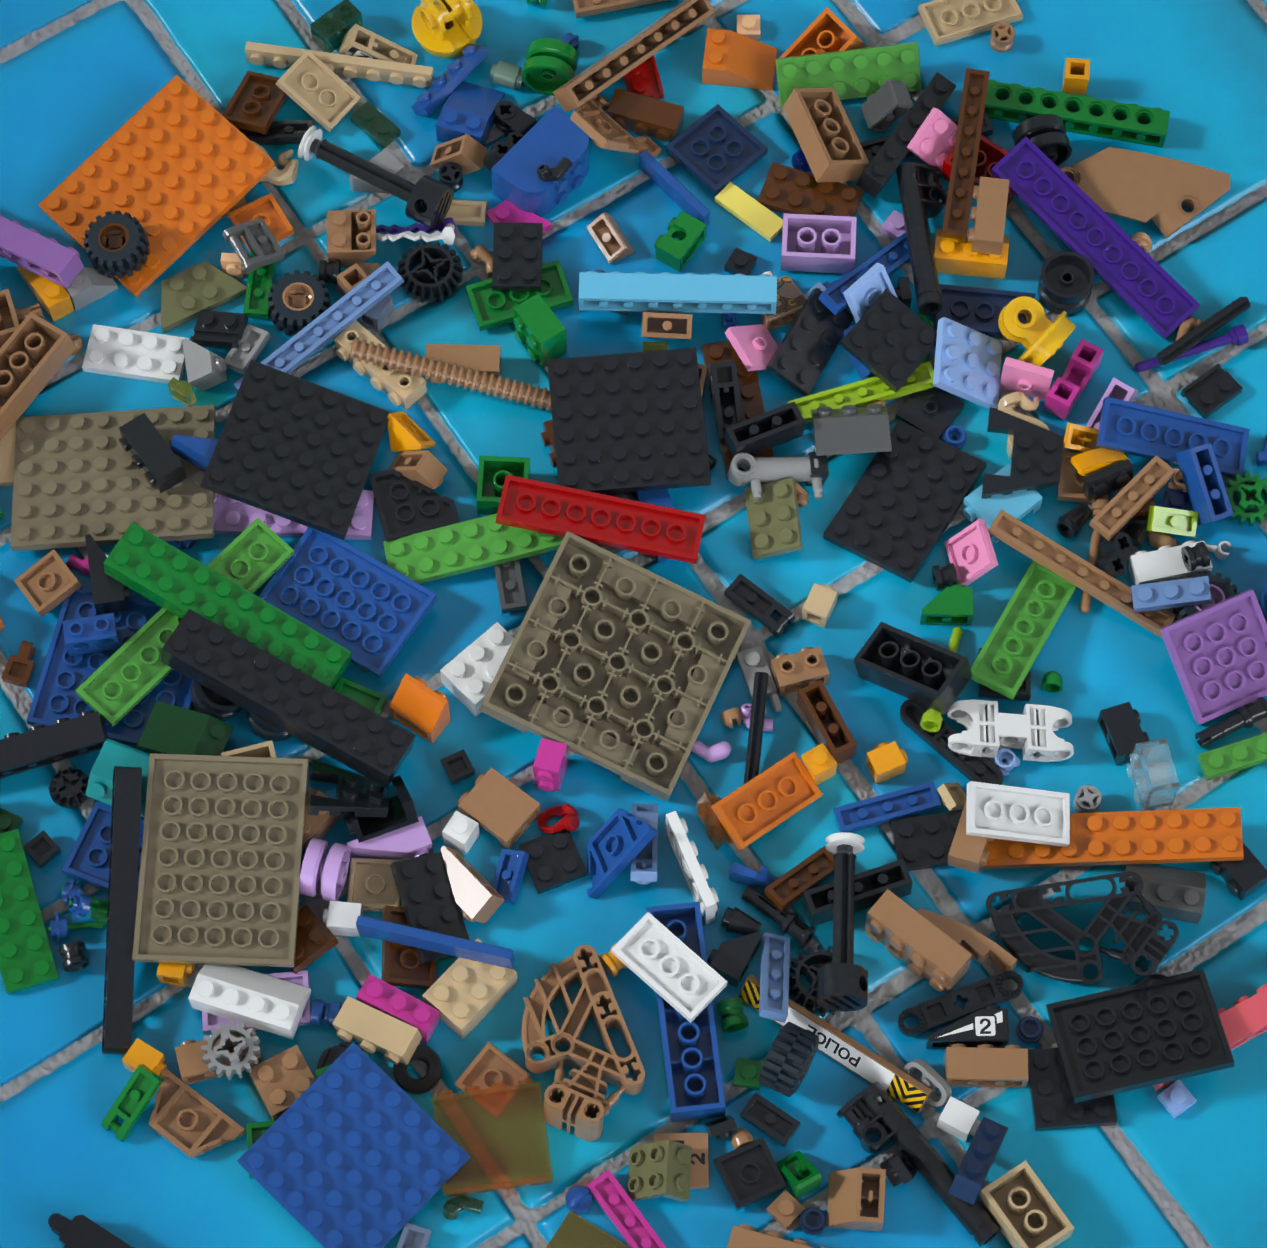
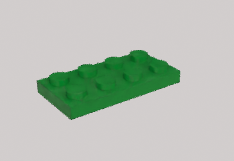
M559 260L542 264L541 291H492V279L465 286L480 331L512 323L514 307L538 293L552 311L574 305Z

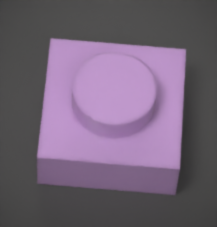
M894 210L882 224L880 232L893 240L904 234L906 230L903 215Z

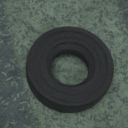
M418 1045L409 1063L414 1060L424 1061L428 1066L427 1074L420 1079L411 1078L407 1074L408 1065L398 1062L397 1065L393 1064V1075L396 1083L404 1091L412 1094H423L433 1089L439 1082L442 1073V1066L438 1055L431 1048Z

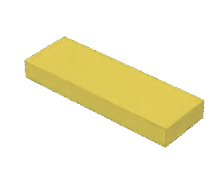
M729 182L715 197V202L769 242L782 231L783 219L732 182Z

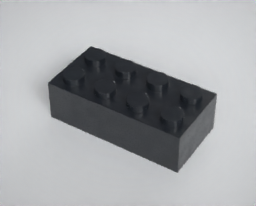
M883 622L878 625L853 659L860 678L943 714H946L972 677L966 657Z

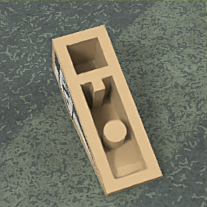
M355 24L344 35L338 53L415 64L418 54L358 24Z

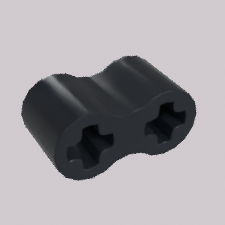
M511 132L505 141L495 142L484 158L485 167L491 171V168L524 135L519 132Z
M1119 532L1109 541L1103 538L1099 543L1100 557L1094 563V566L1114 578L1125 574L1127 570L1126 557L1133 546L1130 536L1125 532Z

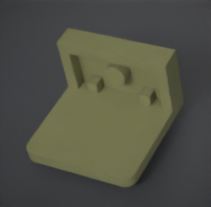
M670 1139L632 1147L629 1155L627 1194L630 1199L638 1201L664 1196L679 1202L689 1201L692 1147Z

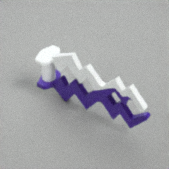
M446 218L444 223H441L436 229H431L417 222L406 228L396 224L391 227L381 224L376 227V239L380 241L389 239L392 242L402 237L413 241L423 239L426 242L443 239L445 244L453 245L456 225L453 218Z

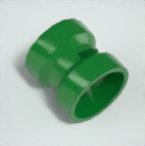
M729 998L717 1004L718 1013L723 1018L721 1025L724 1032H736L749 1026L747 1016L743 1014L744 1003L742 998Z

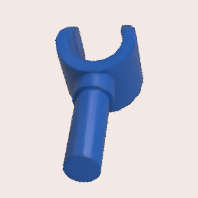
M1267 434L1265 435L1263 451L1256 452L1257 466H1267Z

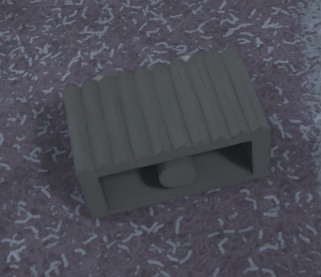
M888 80L882 84V88L878 89L879 91H875V94L870 95L867 101L863 102L864 104L861 105V109L869 131L885 132L913 107L912 100L910 99L911 96L904 82Z

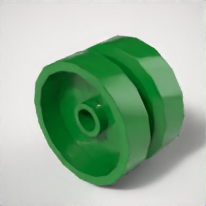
M538 38L528 46L526 62L522 70V80L533 91L554 96L553 92L575 77L579 54L574 47L559 39Z

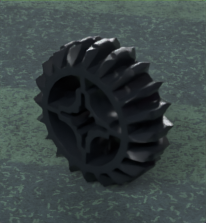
M438 240L434 245L430 244V242H426V245H421L417 242V248L409 246L408 253H403L401 256L402 260L398 262L397 271L404 280L400 286L404 287L406 295L411 293L413 300L420 297L422 303L426 299H430L432 304L435 298L443 301L444 295L451 297L452 290H458V283H461L463 273L461 259L459 256H456V251L454 249L449 250L447 243L440 247ZM448 273L445 278L439 281L440 278L444 277L445 274Z
M820 944L818 945L817 952H814L813 948L809 946L807 948V955L800 951L798 953L799 960H791L790 964L792 967L789 968V986H791L789 987V995H795L792 1001L797 1004L802 1002L801 1006L805 1009L807 1007L811 1008L810 1012L815 1014L816 1010H820V1015L824 1017L826 1009L817 1004L816 984L819 968L812 965L818 963L832 964L833 947L829 946L827 951H823V947ZM801 974L811 984L808 993L800 983L799 977ZM829 1010L832 1015L836 1014V1011Z

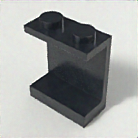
M400 775L394 777L391 781L396 796L389 798L387 817H355L354 812L341 811L350 835L355 834L359 843L419 822L413 800Z

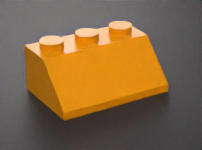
M936 228L934 257L937 273L1005 279L1009 250L1008 235H1004L1001 255L971 252L972 242H968L969 231H967L965 241L942 237L943 229Z

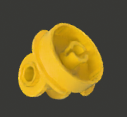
M421 0V4L415 8L412 15V30L415 38L428 53L440 58L461 56L463 54L462 51L467 46L476 43L482 31V15L473 0Z
M1027 296L1013 299L1002 309L998 318L999 329L1003 336L1010 341L1021 343L1026 348L1017 360L1041 366L1047 359L1049 360L1077 327L1065 316L1067 314L1065 311L1051 322L1045 317L1042 305L1034 298ZM1018 315L1024 317L1025 324L1018 320Z

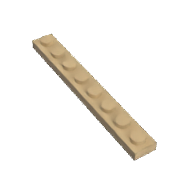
M249 41L246 42L245 46L248 63L275 66L280 69L290 68L306 51V49ZM309 50L336 75L347 78L356 77L374 82H391L396 85L406 84L418 88H430L434 81L433 67Z

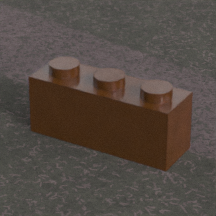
M616 88L607 114L623 129L634 131L639 135L656 137L661 141L671 142L678 136L684 121V106Z
M822 680L799 689L797 704L819 744L824 743L837 764L855 757L857 744Z

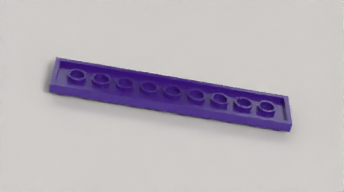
M1028 137L1022 139L991 169V172L997 178L1010 180L1009 190L1074 253L1085 257L1093 266L1094 272L1162 339L1166 340L1182 322L1200 307V304Z

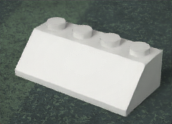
M205 964L197 974L188 999L193 1009L228 1020H234L238 1023L245 1022V1025L294 1039L312 990L236 965Z

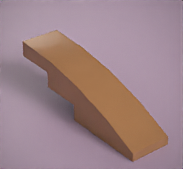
M922 908L917 910L919 914L972 954V958L980 965L988 958L1003 972L1015 969L1017 959L981 933L946 916Z

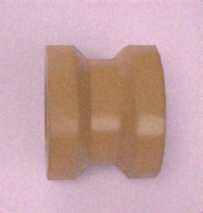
M998 23L993 26L990 38L991 48L999 53L1008 52L1013 46L1014 28L1008 23Z

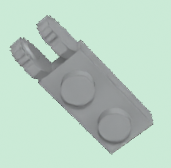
M761 646L737 652L736 658L751 699L753 696L755 673H768L767 697H770L775 712L782 711L777 689Z

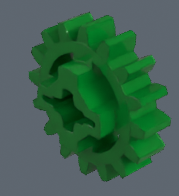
M1246 471L1243 478L1236 474L1234 481L1228 480L1226 492L1234 514L1230 518L1231 521L1238 518L1240 519L1239 525L1241 526L1245 521H1248L1250 527L1253 526L1255 520L1259 524L1263 523L1264 517L1267 518V477L1260 480L1259 473L1256 472L1254 477H1250L1249 472ZM1261 492L1264 494L1265 500L1261 498ZM1233 494L1234 498L1237 500V506L1234 504ZM1249 496L1252 497L1253 500L1251 499L1249 502L1245 500V498L1247 499L1249 498Z

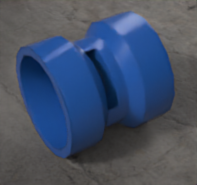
M314 999L310 1018L311 1026L324 1024L328 1025L329 1028H334L332 1023L339 1013L342 1003L335 1001L325 1003L323 1000Z

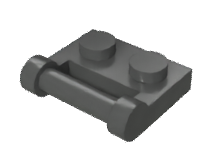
M263 218L229 227L222 233L224 239L230 242L240 258L245 273H251L259 267L284 259L285 254ZM243 235L256 257L250 258L239 240V236Z

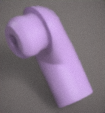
M747 703L742 705L740 710L742 722L749 729L752 705ZM764 718L763 731L773 732L774 719Z
M697 740L691 751L706 761L713 763L727 758L731 752V745L726 741H722L708 747Z

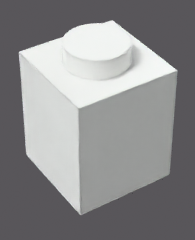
M455 811L442 831L444 843L466 855L480 835L479 823Z
M330 901L329 909H324L323 924L326 925L333 935L360 937L356 921L358 916H363L362 904Z
M950 1096L936 1127L966 1142L969 1134L974 1136L981 1121L977 1119L980 1111Z

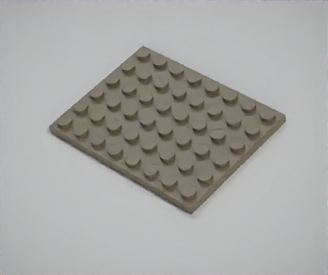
M215 405L19 417L16 421L10 541L12 551L86 547L85 535L88 534L92 536L98 546L116 545L132 522L165 542L214 539L215 492L200 487L206 471L176 455L183 465L187 478L160 493L156 486L151 487L144 476L146 472L143 468L138 469L131 458L133 454L130 450L125 452L121 446L119 439L122 437L119 427L145 413L169 447L171 446L173 435L216 439Z
M150 753L132 960L135 962L295 967L300 873L302 868L309 768L308 759Z

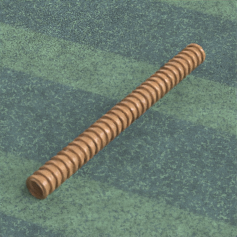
M359 338L353 339L349 354L352 360L358 358L359 362L365 360L367 364L373 362V365L380 364L382 368L384 366H388L390 370L396 368L395 371L397 372L403 370L405 374L411 372L413 376L414 374H418L420 378L426 376V379L433 378L435 382L441 380L443 384L444 382H448V385L453 383L458 388L459 386H464L463 389L471 388L473 392L474 390H479L478 393H482V391L486 392V395L491 393L494 394L493 397H497V395L501 396V399L506 397L509 398V401H512V399L516 400V403H520V401L524 402V405L529 403L531 407H535V405L539 406V409L544 407L546 411L551 409L550 391H547L546 387L540 389L538 385L532 387L530 383L524 385L525 382L523 381L517 383L515 379L509 381L510 378L508 377L505 380L500 375L494 377L495 374L491 373L490 376L485 371L479 373V370L476 369L475 372L470 367L464 369V366L457 367L455 363L452 366L447 361L446 363H442V360L437 362L432 357L431 359H426L427 356L422 358L417 353L414 356L411 355L412 352L407 354L404 353V350L396 351L397 349L394 347L389 349V346L384 348L379 343L374 345V342L369 344L364 339L362 342L359 341Z

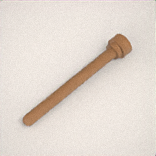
M1104 499L1093 500L1091 507L1093 518L1110 501ZM1095 529L1092 531L1087 561L1092 565L1098 560L1099 543L1102 539V535ZM1083 590L1079 609L1081 613L1086 614L1090 610L1092 596Z

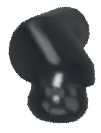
M563 157L555 168H549L548 165L544 164L540 165L537 168V174L539 179L544 182L559 181L573 164L568 158Z

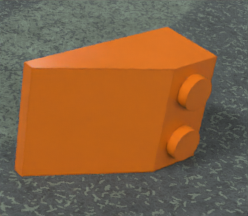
M826 7L779 58L864 48L866 44Z
M707 28L702 66V84L773 91L777 48L731 30Z

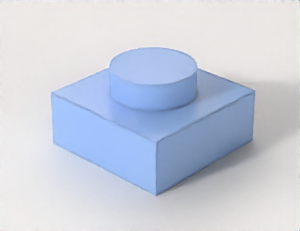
M1177 1080L1157 1096V1099L1174 1119L1197 1101L1180 1080Z

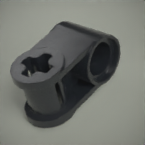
M500 101L495 106V127L507 136L511 132H519L525 135L537 123L531 115L526 114L510 101Z

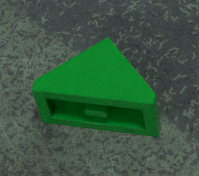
M799 1150L776 1162L782 1177L796 1200L820 1188L822 1180L820 1172Z

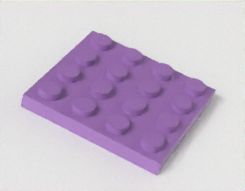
M1253 589L1244 591L1159 629L1196 724H1203L1267 695V623Z

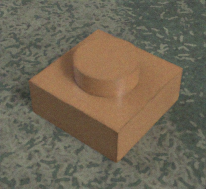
M786 1189L766 1208V1212L785 1230L805 1210Z

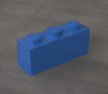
M1211 442L1175 453L1193 511L1199 512L1197 524L1210 523L1234 515Z

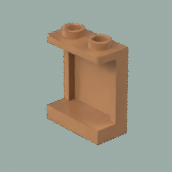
M492 767L487 773H481L475 781V787L470 792L466 791L458 801L459 812L478 822L481 827L499 840V845L504 849H510L541 814L540 803Z

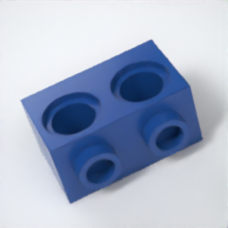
M114 613L62 621L64 641L69 657L120 648L118 625Z

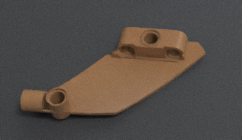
M1108 147L1071 167L1061 168L1105 213L1143 223L1152 219L1166 238L1170 237L1230 190V174L1171 158ZM1181 205H1186L1189 208V212H1185Z

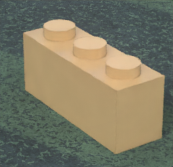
M349 996L332 1023L337 1031V1036L349 1043L354 1040L360 1043V1047L367 1052L374 1054L377 1051L384 1054L383 1057L387 1061L396 1065L398 1062L408 1065L422 1039L418 1028Z

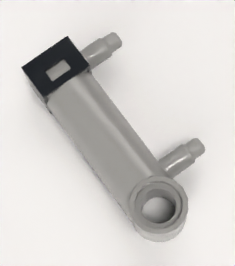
M809 452L807 457H753L748 453H738L732 459L727 471L728 480L736 486H745L751 482V489L755 500L761 499V482H774L791 477L795 482H806V486H812L815 499L819 500L823 497L822 486H824L829 476L827 456H816V452Z

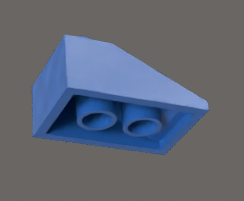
M462 81L443 105L436 123L437 141L444 143L468 134L485 147L496 117L495 106L500 101H503L505 93Z

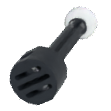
M311 126L304 134L298 148L299 158L304 157L305 161H309L315 155L317 159H321L406 201V216L431 229H436L446 217L454 197L452 187L428 175L421 177L416 184L407 181L328 142L327 139L322 140L323 131L322 129L317 130L316 126Z
M840 832L827 836L825 840L828 843L825 846L826 850L834 854L832 964L821 966L817 971V1004L826 1010L848 1012L863 1009L868 1003V971L860 965L853 964L855 859L857 858L855 854L861 853L865 849L863 845L865 839L855 833Z

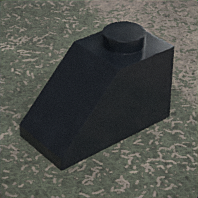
M756 932L722 942L718 950H712L707 963L728 984L737 988L761 945L762 934Z

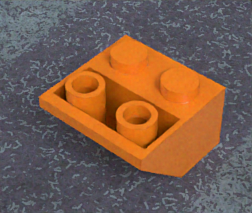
M406 673L389 706L390 715L393 719L433 744L451 721L448 698L439 690L433 691L428 688L421 678L417 676L413 678Z

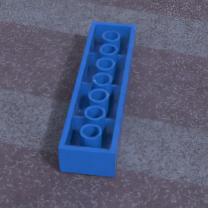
M700 902L646 907V913L649 912L707 963ZM655 992L671 1122L725 1117L726 1105L712 1001L690 1023Z

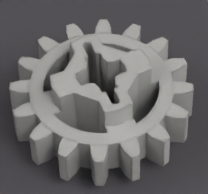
M231 1020L229 1026H225L223 1021H221L220 1029L217 1030L211 1027L212 1036L204 1035L203 1037L208 1045L201 1046L202 1053H205L202 1059L204 1063H209L207 1068L210 1072L216 1070L218 1078H221L224 1073L227 1074L228 1080H231L233 1074L236 1073L239 1078H242L243 1070L251 1073L250 1064H258L259 1062L255 1056L261 1054L260 1047L256 1046L260 1043L258 1036L253 1037L254 1029L252 1027L245 1030V1022H241L239 1026H236L234 1020ZM231 1034H237V1035H240L241 1037L238 1038V1037H235V1036H233V1035H231ZM221 1038L219 1044L215 1046L216 1042ZM233 1046L235 1052L229 1054L228 1047ZM248 1053L246 1058L242 1062H240L243 1055ZM225 1062L230 1064L231 1066H226L221 1063Z

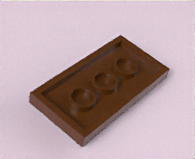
M772 162L757 201L767 209L782 214L855 217L864 190L840 182H817L811 173Z

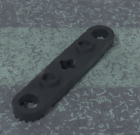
M1005 971L999 975L991 976L920 1003L915 1007L902 1011L898 1018V1029L907 1037H915L960 1020L987 1006H996L1015 999L1022 992L1023 979L1016 972ZM1006 979H1012L1016 982L1017 989L1012 992L1004 990L1002 982ZM956 998H960L961 1001H967L965 1009L962 1010L960 1006H954L957 1001ZM910 1016L915 1017L919 1025L916 1028L909 1029L904 1025V1019Z

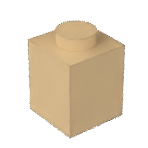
M814 583L802 608L801 619L825 628L836 605L838 592L828 585Z

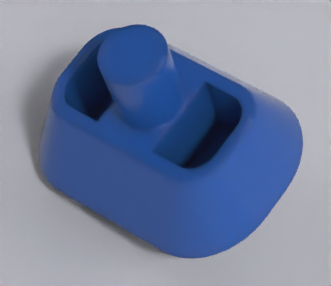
M735 313L721 314L723 327L736 326Z

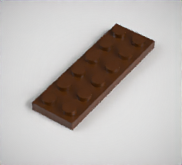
M730 341L701 345L704 365H708L707 381L715 423L716 417L709 374V364L736 361L742 421L765 413L757 370L747 371ZM719 438L726 479H728L727 471L733 457L725 444V438ZM772 448L753 455V457H774Z

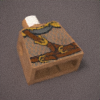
M767 271V272H764V273H763V274H768V275H770V276H774L771 271ZM784 276L777 279L776 314H760L762 322L769 332L793 323L807 300L790 277Z

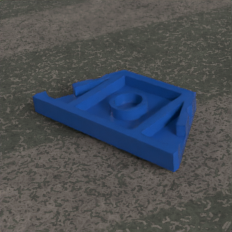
M618 808L587 842V855L589 858L587 874L592 875V888L587 889L588 896L597 899L658 833L657 829L630 812Z

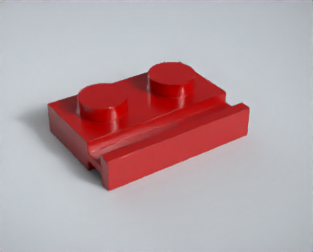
M654 55L623 76L627 91L654 99H664V92Z

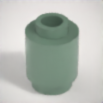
M499 60L498 64H493L490 71L493 83L513 90L515 88L521 89L524 84L522 80V67Z

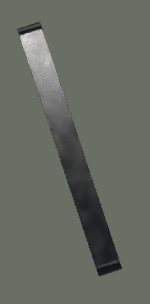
M114 766L102 1054L125 1055L132 1044L135 967L132 955L138 890L141 767Z

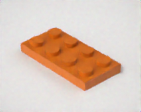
M794 751L710 807L740 851L823 794Z

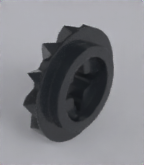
M69 767L67 770H59L55 777H51V783L48 787L52 800L64 808H73L81 805L88 798L86 790L89 778L80 769L76 770ZM66 780L67 782H70V784L76 783L73 786L75 793L74 795L68 789L64 790L66 788Z

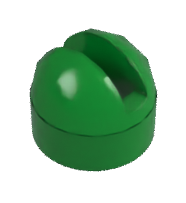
M1056 671L1047 672L1042 679V689L1051 693L1062 690V676Z

